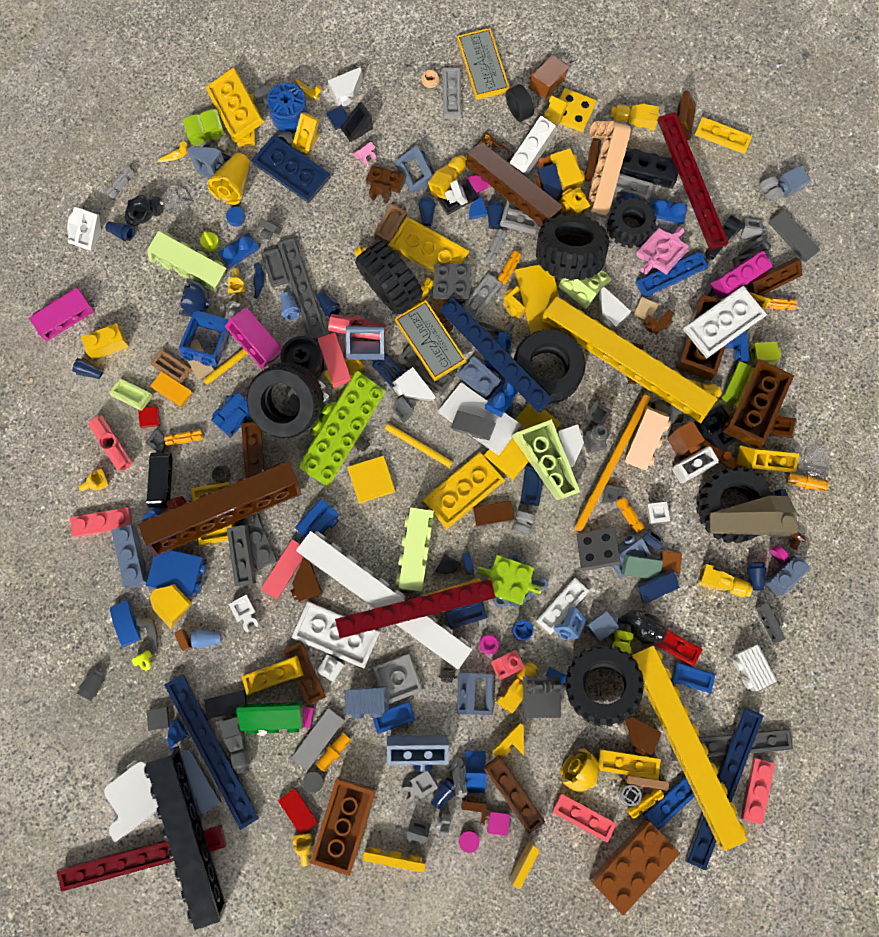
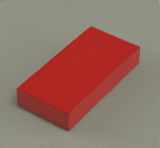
M296 788L278 800L300 835L318 823Z

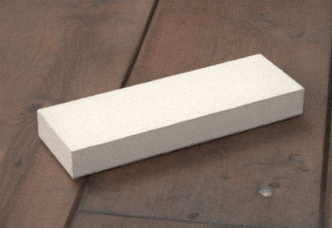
M574 578L536 622L551 635L555 631L553 629L554 625L561 624L566 618L569 608L576 607L590 590Z

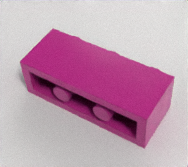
M763 250L747 258L711 282L710 285L717 297L721 299L731 295L773 266Z
M76 288L69 290L60 299L53 300L42 310L34 312L29 317V320L38 334L47 342L95 311L81 291Z
M247 307L231 317L225 325V328L262 370L280 356L281 345L273 339L268 330L261 325L256 316Z

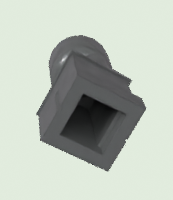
M595 425L591 431L583 435L586 453L606 448L609 430L605 425Z
M238 717L220 722L223 740L229 751L232 752L230 758L233 769L237 770V774L248 771L251 761L248 751L244 750L246 748L245 735L240 731Z

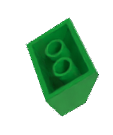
M304 702L243 704L237 707L240 731H246V734H258L259 730H267V733L270 734L279 733V729H287L288 733L300 732L299 729L304 727Z

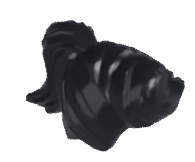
M138 195L128 200L124 215L125 221L131 226L146 223L152 216L157 217L162 214L163 204L165 203L157 196H152L148 199L144 195Z
M632 609L617 619L620 623L631 625V633L642 643H662L666 637L667 628L655 615L643 614L642 611Z

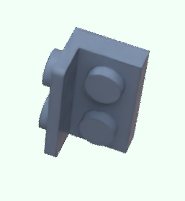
M472 356L470 362L457 374L461 381L484 399H487L499 387L501 381L499 375L494 370L490 371L486 367L485 362L475 356Z
M635 534L625 537L618 544L621 564L612 567L617 576L622 579L626 576L621 573L625 554L652 558L644 540Z

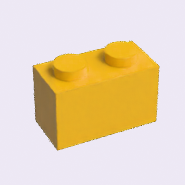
M569 148L550 155L549 165L556 163L563 193L570 188L572 190L578 187L581 188L585 176L583 171L579 169L577 157L572 153L571 149Z
M117 323L81 336L85 351L93 360L129 347L125 334Z

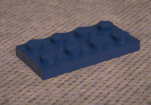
M274 134L251 160L253 165L308 204L331 178L330 173Z

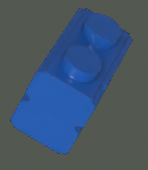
M239 393L230 395L226 399L224 407L222 409L218 408L212 414L213 418L211 421L229 438L241 428V423H245L250 418L247 402Z
M320 498L294 528L305 538L310 531L314 534L318 531L325 537V531L329 527L332 529L339 522L337 519L339 514Z

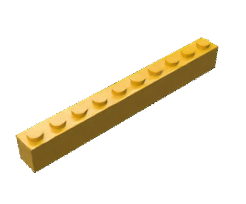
M556 297L544 312L542 322L555 330L567 333L566 335H570L571 338L573 337L574 341L576 340L581 347L699 423H702L717 401V398L711 392L698 387L694 381L687 380L678 371L665 366L662 361L654 359L645 350L639 349L629 340L621 338L615 331L601 325L598 320L588 317L582 310L571 306L568 301Z
M651 646L631 655V659L636 660L639 664V670H642L644 690L720 850L727 851L748 841L746 837L747 830L742 822L739 823L736 814H738L737 809L732 802H729L726 796L728 791L723 782L720 783L717 778L718 770L713 762L710 763L707 757L709 752L705 744H701L698 738L699 731L695 724H691L688 718L690 716L689 710L685 705H682L679 699L681 695L678 688L672 685L670 680L672 678L671 673L667 667L664 668L661 662L663 658L660 651Z

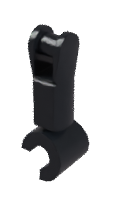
M732 214L723 225L728 241L732 236H736L745 225ZM723 247L711 251L708 248L705 257L708 260H713Z

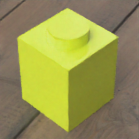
M777 342L754 343L749 349L751 366L758 359L774 365L781 357V350L778 348Z

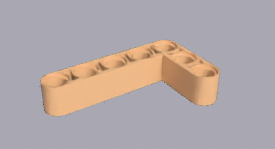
M595 121L590 127L589 136L603 141L588 197L590 207L587 211L605 216L610 210L631 128L628 125L615 121Z

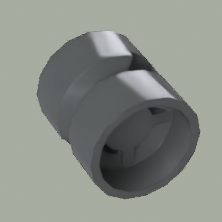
M664 400L652 401L651 408L668 414V420L671 421V424L683 422L684 412Z

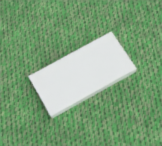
M742 286L685 326L683 330L707 359L759 322L767 314L746 288Z
M460 383L439 409L438 413L452 423L457 411L494 421L496 425L489 441L479 438L474 439L499 456L512 440V435L517 433L522 427V424L506 413L500 418L486 410L485 406L488 401L463 383Z
M307 601L291 638L365 669L380 631L371 630L340 639L335 619L344 616Z

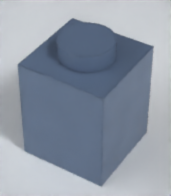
M799 166L783 174L778 181V186L782 188L784 196L787 198L804 189L809 183L810 178L803 168Z
M606 611L588 623L586 628L594 639L599 642L618 629L619 626L614 614H609Z

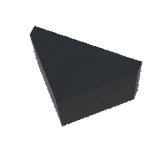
M359 102L340 129L347 139L352 142L373 129L372 115L364 104Z

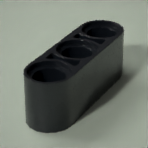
M150 453L147 485L148 508H169L173 467L171 453Z

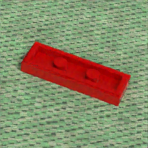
M668 629L662 643H651L692 667L695 666L703 650Z

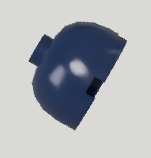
M187 278L186 282L189 283V286H184L180 303L183 311L179 310V315L192 317L193 312H203L204 308L208 309L210 298L207 297V290L204 285Z

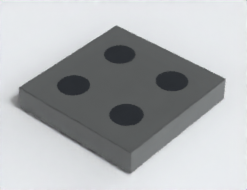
M615 527L576 534L582 571L621 564Z

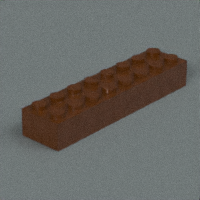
M280 462L269 470L257 472L252 477L241 478L233 485H225L216 492L205 493L197 500L186 501L175 509H167L161 515L145 518L138 526L146 546L156 557L302 494L298 479L290 462Z

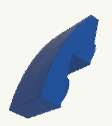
M126 600L110 607L113 625L121 646L126 647L141 640L140 629L135 624L136 620H134L131 602Z

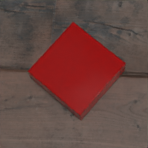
M157 406L146 407L142 411L138 409L140 428L160 426L159 408Z

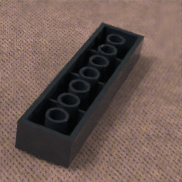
M179 746L155 753L145 763L144 772L146 778H150L152 785L150 787L151 796L153 799H156L158 805L156 808L159 820H162L164 826L162 830L163 837L169 842V857L175 863V877L182 886L181 897L183 902L187 903L188 921L190 924L193 923L194 930L219 923L225 911L226 902Z

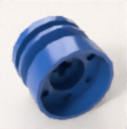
M283 83L275 86L269 92L267 103L273 125L281 132L291 131L295 133L301 113L305 112L308 114L303 91L294 84Z

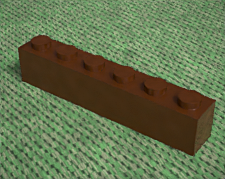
M483 142L467 153L466 166L468 169L480 176L484 182H487L496 192L518 207L523 214L529 216L537 225L542 226L548 219L561 215L563 209L561 204Z

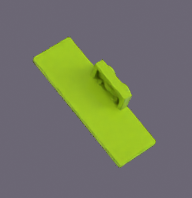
M355 371L338 401L327 403L322 409L320 418L312 425L310 434L315 439L299 463L298 468L329 487L384 396L385 390L359 371Z

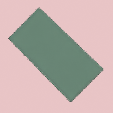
M625 554L621 573L627 576L651 579L660 575L663 561Z

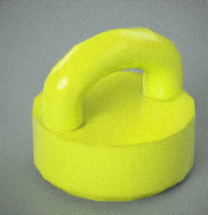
M204 231L200 238L201 246L206 251H215L219 247V239L213 232Z
M146 650L132 658L131 662L134 667L139 665L141 669L147 671L151 668L149 658L152 657V654L149 650Z

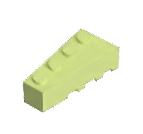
M158 231L147 249L150 262L155 263L159 261L162 267L167 270L174 268L180 276L184 278L191 276L193 277L192 280L200 282L216 292L226 274V268L223 263L218 260L212 261L201 251L196 252L192 250L190 245L174 240V237L167 232L161 233Z
M552 419L512 435V438L556 501L580 492Z
M410 507L409 516H406L405 527H407L406 535L403 534L402 546H405L404 554H400L399 565L402 568L401 573H397L396 585H399V590L422 593L434 511Z

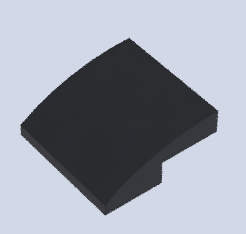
M721 404L710 410L702 423L695 421L694 424L708 442L718 450L723 451L738 439L722 432L729 415Z

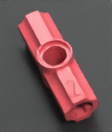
M331 314L328 331L346 334V326L355 325L384 326V333L386 331V324L366 321L361 317L350 318ZM351 333L353 338L363 337L380 341V334Z
M101 415L90 420L88 426L116 469L120 472L131 467L133 461L105 418ZM114 440L113 445L107 447L108 442Z

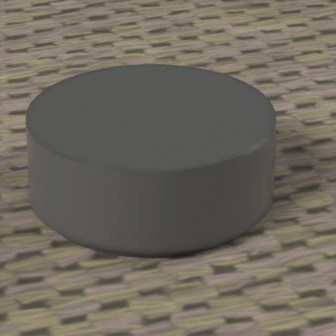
M317 771L309 772L303 779V786L310 793L318 792L324 784L323 776Z

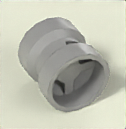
M775 176L764 180L759 185L761 190L765 192L764 197L767 202H772L784 194L782 188L778 186L779 182Z
M517 511L515 516L517 521L513 524L512 531L530 536L532 531L530 527L534 523L535 516Z
M624 783L618 789V797L626 805L635 806L641 801L642 794L637 786Z

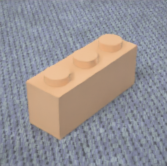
M646 406L624 457V462L647 470L648 466H652L655 460L654 451L656 448H660L663 441L661 435L663 431L667 432L671 423L668 420V414Z

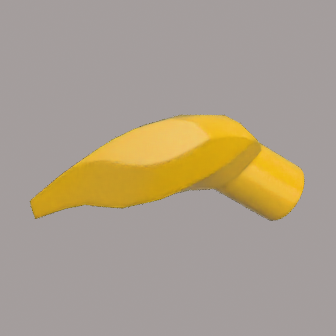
M295 79V82L306 96L319 101L318 95L322 91L320 85H316L312 90L309 86Z
M184 141L180 142V148L158 158V161H173L184 157L188 153L187 149L189 147H187V143Z

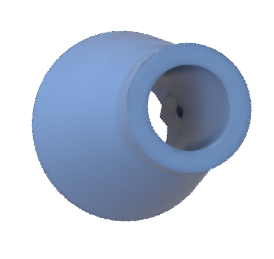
M290 292L282 293L280 295L282 316L287 321L297 319L300 309Z
M198 629L191 632L192 648L197 647V649L220 644V632Z

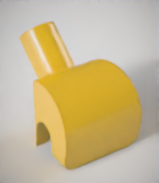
M238 268L232 269V276L228 280V294L246 292L245 282L240 277V270Z
M102 468L94 473L90 472L86 481L79 485V489L82 492L89 488L96 491L108 486Z
M312 834L292 836L294 850L300 856L301 866H308V855L313 849Z

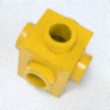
M580 187L572 190V188L562 193L563 197L558 201L563 206L562 211L565 214L579 215L590 207L586 195L581 191Z

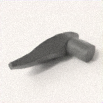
M762 235L746 245L738 253V256L756 249L759 245L764 250L770 249L771 245L766 240L768 236Z
M717 271L710 277L704 295H711L713 288L710 283L720 277Z
M479 322L481 326L493 331L497 335L500 332H506L510 337V331L514 327L511 322H508L505 327Z
M146 614L145 618H137L135 624L136 626H145L154 651H157V630L151 617Z

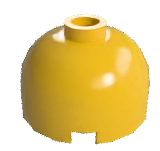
M579 749L577 750L579 754L576 756L571 754L560 769L562 778L559 777V780L573 791H585L593 788L598 782L600 771L596 758L588 750Z

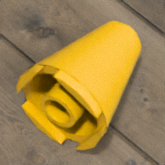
M235 153L209 178L207 188L218 200L222 198L227 200V204L233 205L240 202L250 167L248 157L243 153Z

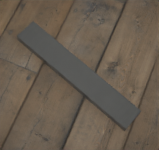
M292 237L279 241L277 243L308 337L318 341L317 338L327 335L296 239Z
M790 729L758 731L750 754L793 750ZM733 734L698 738L701 744H705L709 752L708 758L725 756ZM671 747L672 761H678Z

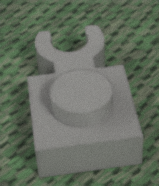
M234 301L228 302L225 305L222 318L229 320L236 315L240 304Z
M426 771L413 777L410 780L412 786L405 785L400 792L409 791L411 793V796L406 799L408 803L415 798L417 793L420 798H423L436 790L439 785L432 773Z
M442 812V816L437 817L436 830H440V836L448 837L450 813Z

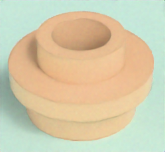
M427 70L422 75V84L425 87L433 88L438 85L439 76L434 70Z

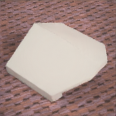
M74 207L73 212L68 218V243L90 251L93 250L101 234L99 214Z

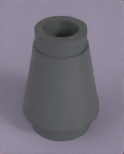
M94 669L78 687L77 694L92 701L93 697H96L104 674Z

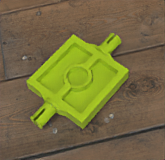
M498 555L490 569L478 567L479 570H477L476 574L491 579L496 597L523 605L525 595L529 591L541 594V591L538 590H542V587L531 584L534 567Z

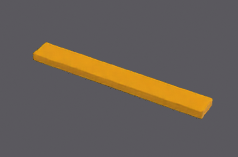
M645 394L640 399L581 512L574 530L578 532L583 530L651 399L650 396Z

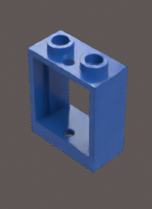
M202 311L193 312L178 347L181 357L188 361H198L205 366L212 365L217 367L230 336V332L225 328L229 320ZM198 326L222 333L213 355L190 348Z

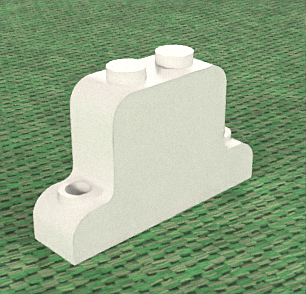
M135 760L126 767V772L122 775L118 773L109 779L110 784L104 790L105 797L118 815L111 822L109 834L114 842L121 840L156 813L158 805L156 799H153L151 796L150 787L152 785L150 778L147 779L144 772V766H146L145 763L147 761L138 763Z

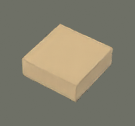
M641 297L634 315L644 320L648 315L653 318L658 304Z

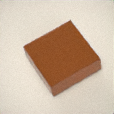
M662 551L660 560L663 561L661 571L666 572L672 569L675 573L679 574L682 554Z
M180 629L176 631L175 636L181 650L189 651L193 649L186 630Z

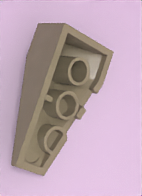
M766 496L710 513V533L790 536L797 533V512L789 496Z

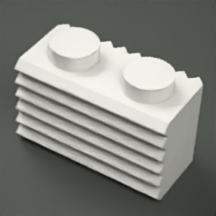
M708 446L675 464L672 470L679 482L683 484L712 468L719 460L712 448Z
M759 644L752 645L733 655L735 658L733 660L734 666L738 671L742 672L744 676L742 680L747 689L759 691L777 682Z

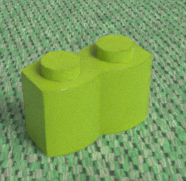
M217 109L207 110L198 115H191L182 120L191 145H201L207 140H218L225 135Z

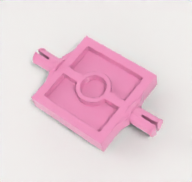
M678 227L672 234L658 228L637 251V257L646 262L641 268L644 274H647L654 267L667 275L689 249V245L679 239L684 233V229Z

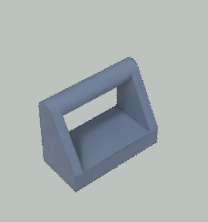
M417 145L396 160L400 172L406 176L405 182L411 193L428 187V181L436 173L426 151ZM416 159L425 177L414 184L405 163Z
M189 147L187 149L195 170L207 178H210L225 164L221 151L216 148Z
M346 326L347 359L384 360V326ZM351 333L380 334V341H351Z
M458 673L457 714L493 715L494 674ZM475 678H486L485 711L474 710Z

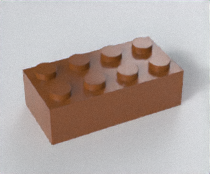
M340 777L336 778L310 864L350 876L376 789Z
M644 819L589 880L624 916L680 855V852L651 822Z

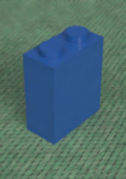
M171 550L156 557L154 556L146 586L158 589L175 584L184 595L196 598L202 589V574H205L207 570L206 559Z

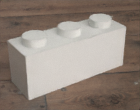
M540 116L510 161V164L527 177L557 133L556 125Z

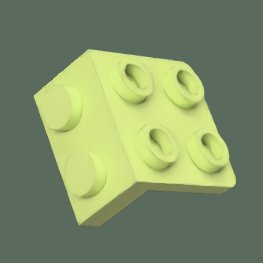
M601 270L589 279L586 277L580 281L578 279L569 281V279L564 278L558 287L587 309L601 289L610 283L611 277Z

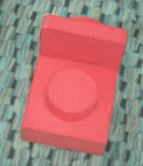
M516 650L491 662L499 680L524 669V665Z

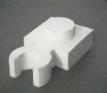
M248 595L229 604L237 622L244 621L243 628L246 632H250L248 625L251 622L257 628L260 626L258 620L251 616L256 611Z

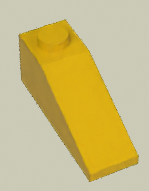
M740 445L737 464L753 469L796 472L799 454Z

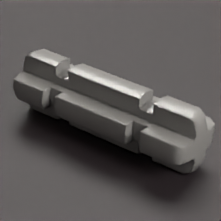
M127 166L122 171L123 174L120 173L112 182V186L105 190L109 197L115 198L118 194L117 191L120 192L129 182L128 179L135 175L130 167Z
M502 229L497 230L486 254V262L491 264L495 262L496 255H498L502 242L505 239L506 231Z
M455 758L451 762L452 770H454L452 773L454 787H456L455 795L463 798L467 795L464 765L462 759Z

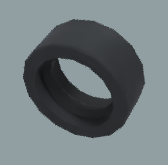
M518 84L506 91L507 105L517 121L522 122L534 115L532 99L523 85Z

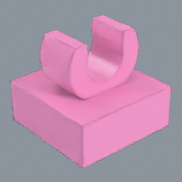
M372 142L364 144L352 153L356 159L361 158L364 165L369 164L366 160L367 155L372 160L376 158V155L371 152L375 148Z

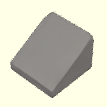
M744 217L743 223L745 225L742 228L741 238L753 241L762 235V220Z

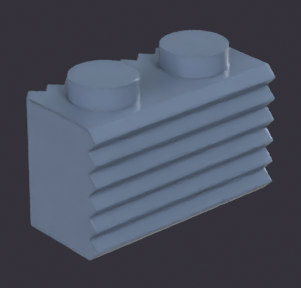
M799 555L789 557L780 568H777L775 573H772V576H769L767 581H765V586L777 597L785 595L811 567Z
M388 687L344 690L345 715H352V718H364V714H371V717L375 718L383 717V713L389 712Z

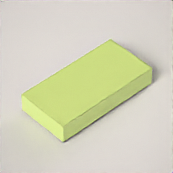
M121 378L109 392L111 396L141 411L153 397L150 392Z

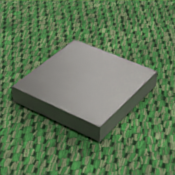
M410 653L372 667L379 687H388V704L423 691Z

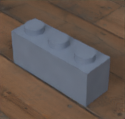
M130 524L112 529L123 587L132 589L146 585L148 575L137 528Z
M387 736V765H449L448 736Z

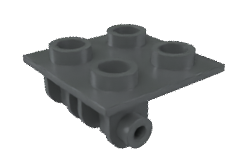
M435 264L432 299H450L453 297L458 300V303H465V300L469 299L471 264Z
M523 676V718H561V693L566 690V685L562 683L560 677Z

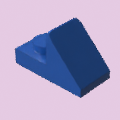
M747 330L725 346V349H734L733 359L736 360V365L739 361L745 364L749 362Z
M465 750L467 793L486 792L487 773L483 769V766L486 765V751Z

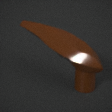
M799 532L790 535L794 539L789 547L797 550L801 542H806L805 537Z

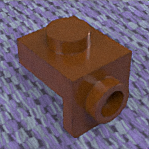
M669 309L658 322L648 315L643 325L648 332L654 333L657 336L663 328L667 330L673 323L671 319L675 313Z
M777 416L769 434L771 436L794 438L797 419Z
M467 796V799H462L461 809L481 812L480 825L485 826V820L489 821L490 808H487V803L481 802L478 797Z

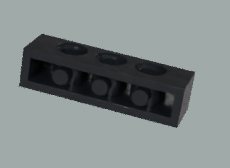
M626 148L623 159L628 162H622L620 174L673 189L678 178V171L671 157L666 158L655 153H646L639 149Z

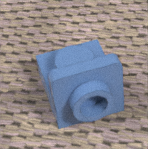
M576 607L569 608L564 623L554 625L553 629L562 639H578L586 618Z

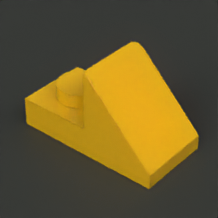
M305 112L301 113L292 144L293 148L307 155L310 153L320 136V133L317 132L320 119Z
M520 722L491 751L496 757L500 755L504 758L511 751V745L524 755V726Z

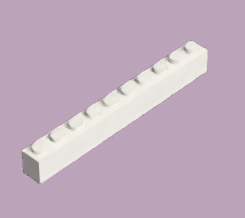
M310 531L296 550L374 609L405 601V595L398 590L395 592L388 588L390 584L382 578L379 581L372 576L374 573L365 566L363 569L356 565L358 561L349 554L345 557L340 553L342 551L341 548L334 543L331 545L324 541L326 537L318 531L315 534ZM432 615L396 624L456 669L460 668L472 651L468 647L470 645L469 642L462 637L459 639L452 635L454 631L445 625L443 628L436 623L438 620Z

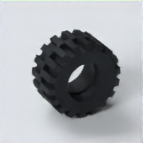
M630 196L626 200L621 199L619 203L614 205L607 222V231L611 232L610 238H615L614 242L616 244L621 243L622 247L628 245V248H633L634 245L639 247L641 243L644 244L651 236L656 225L657 216L654 215L655 210L651 209L652 205L650 203L646 204V200L643 198L641 201L638 200L639 197L632 199ZM632 217L636 219L640 227L632 228L627 226L623 218Z

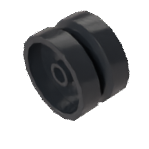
M296 336L289 339L283 345L280 352L281 362L298 363V365L309 369L317 377L316 379L322 375L324 357L319 344L313 338Z

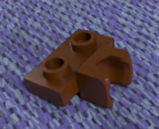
M372 165L365 180L366 184L371 185L369 197L371 200H375L381 194L384 204H387L392 194L391 191L400 194L406 176L399 172Z

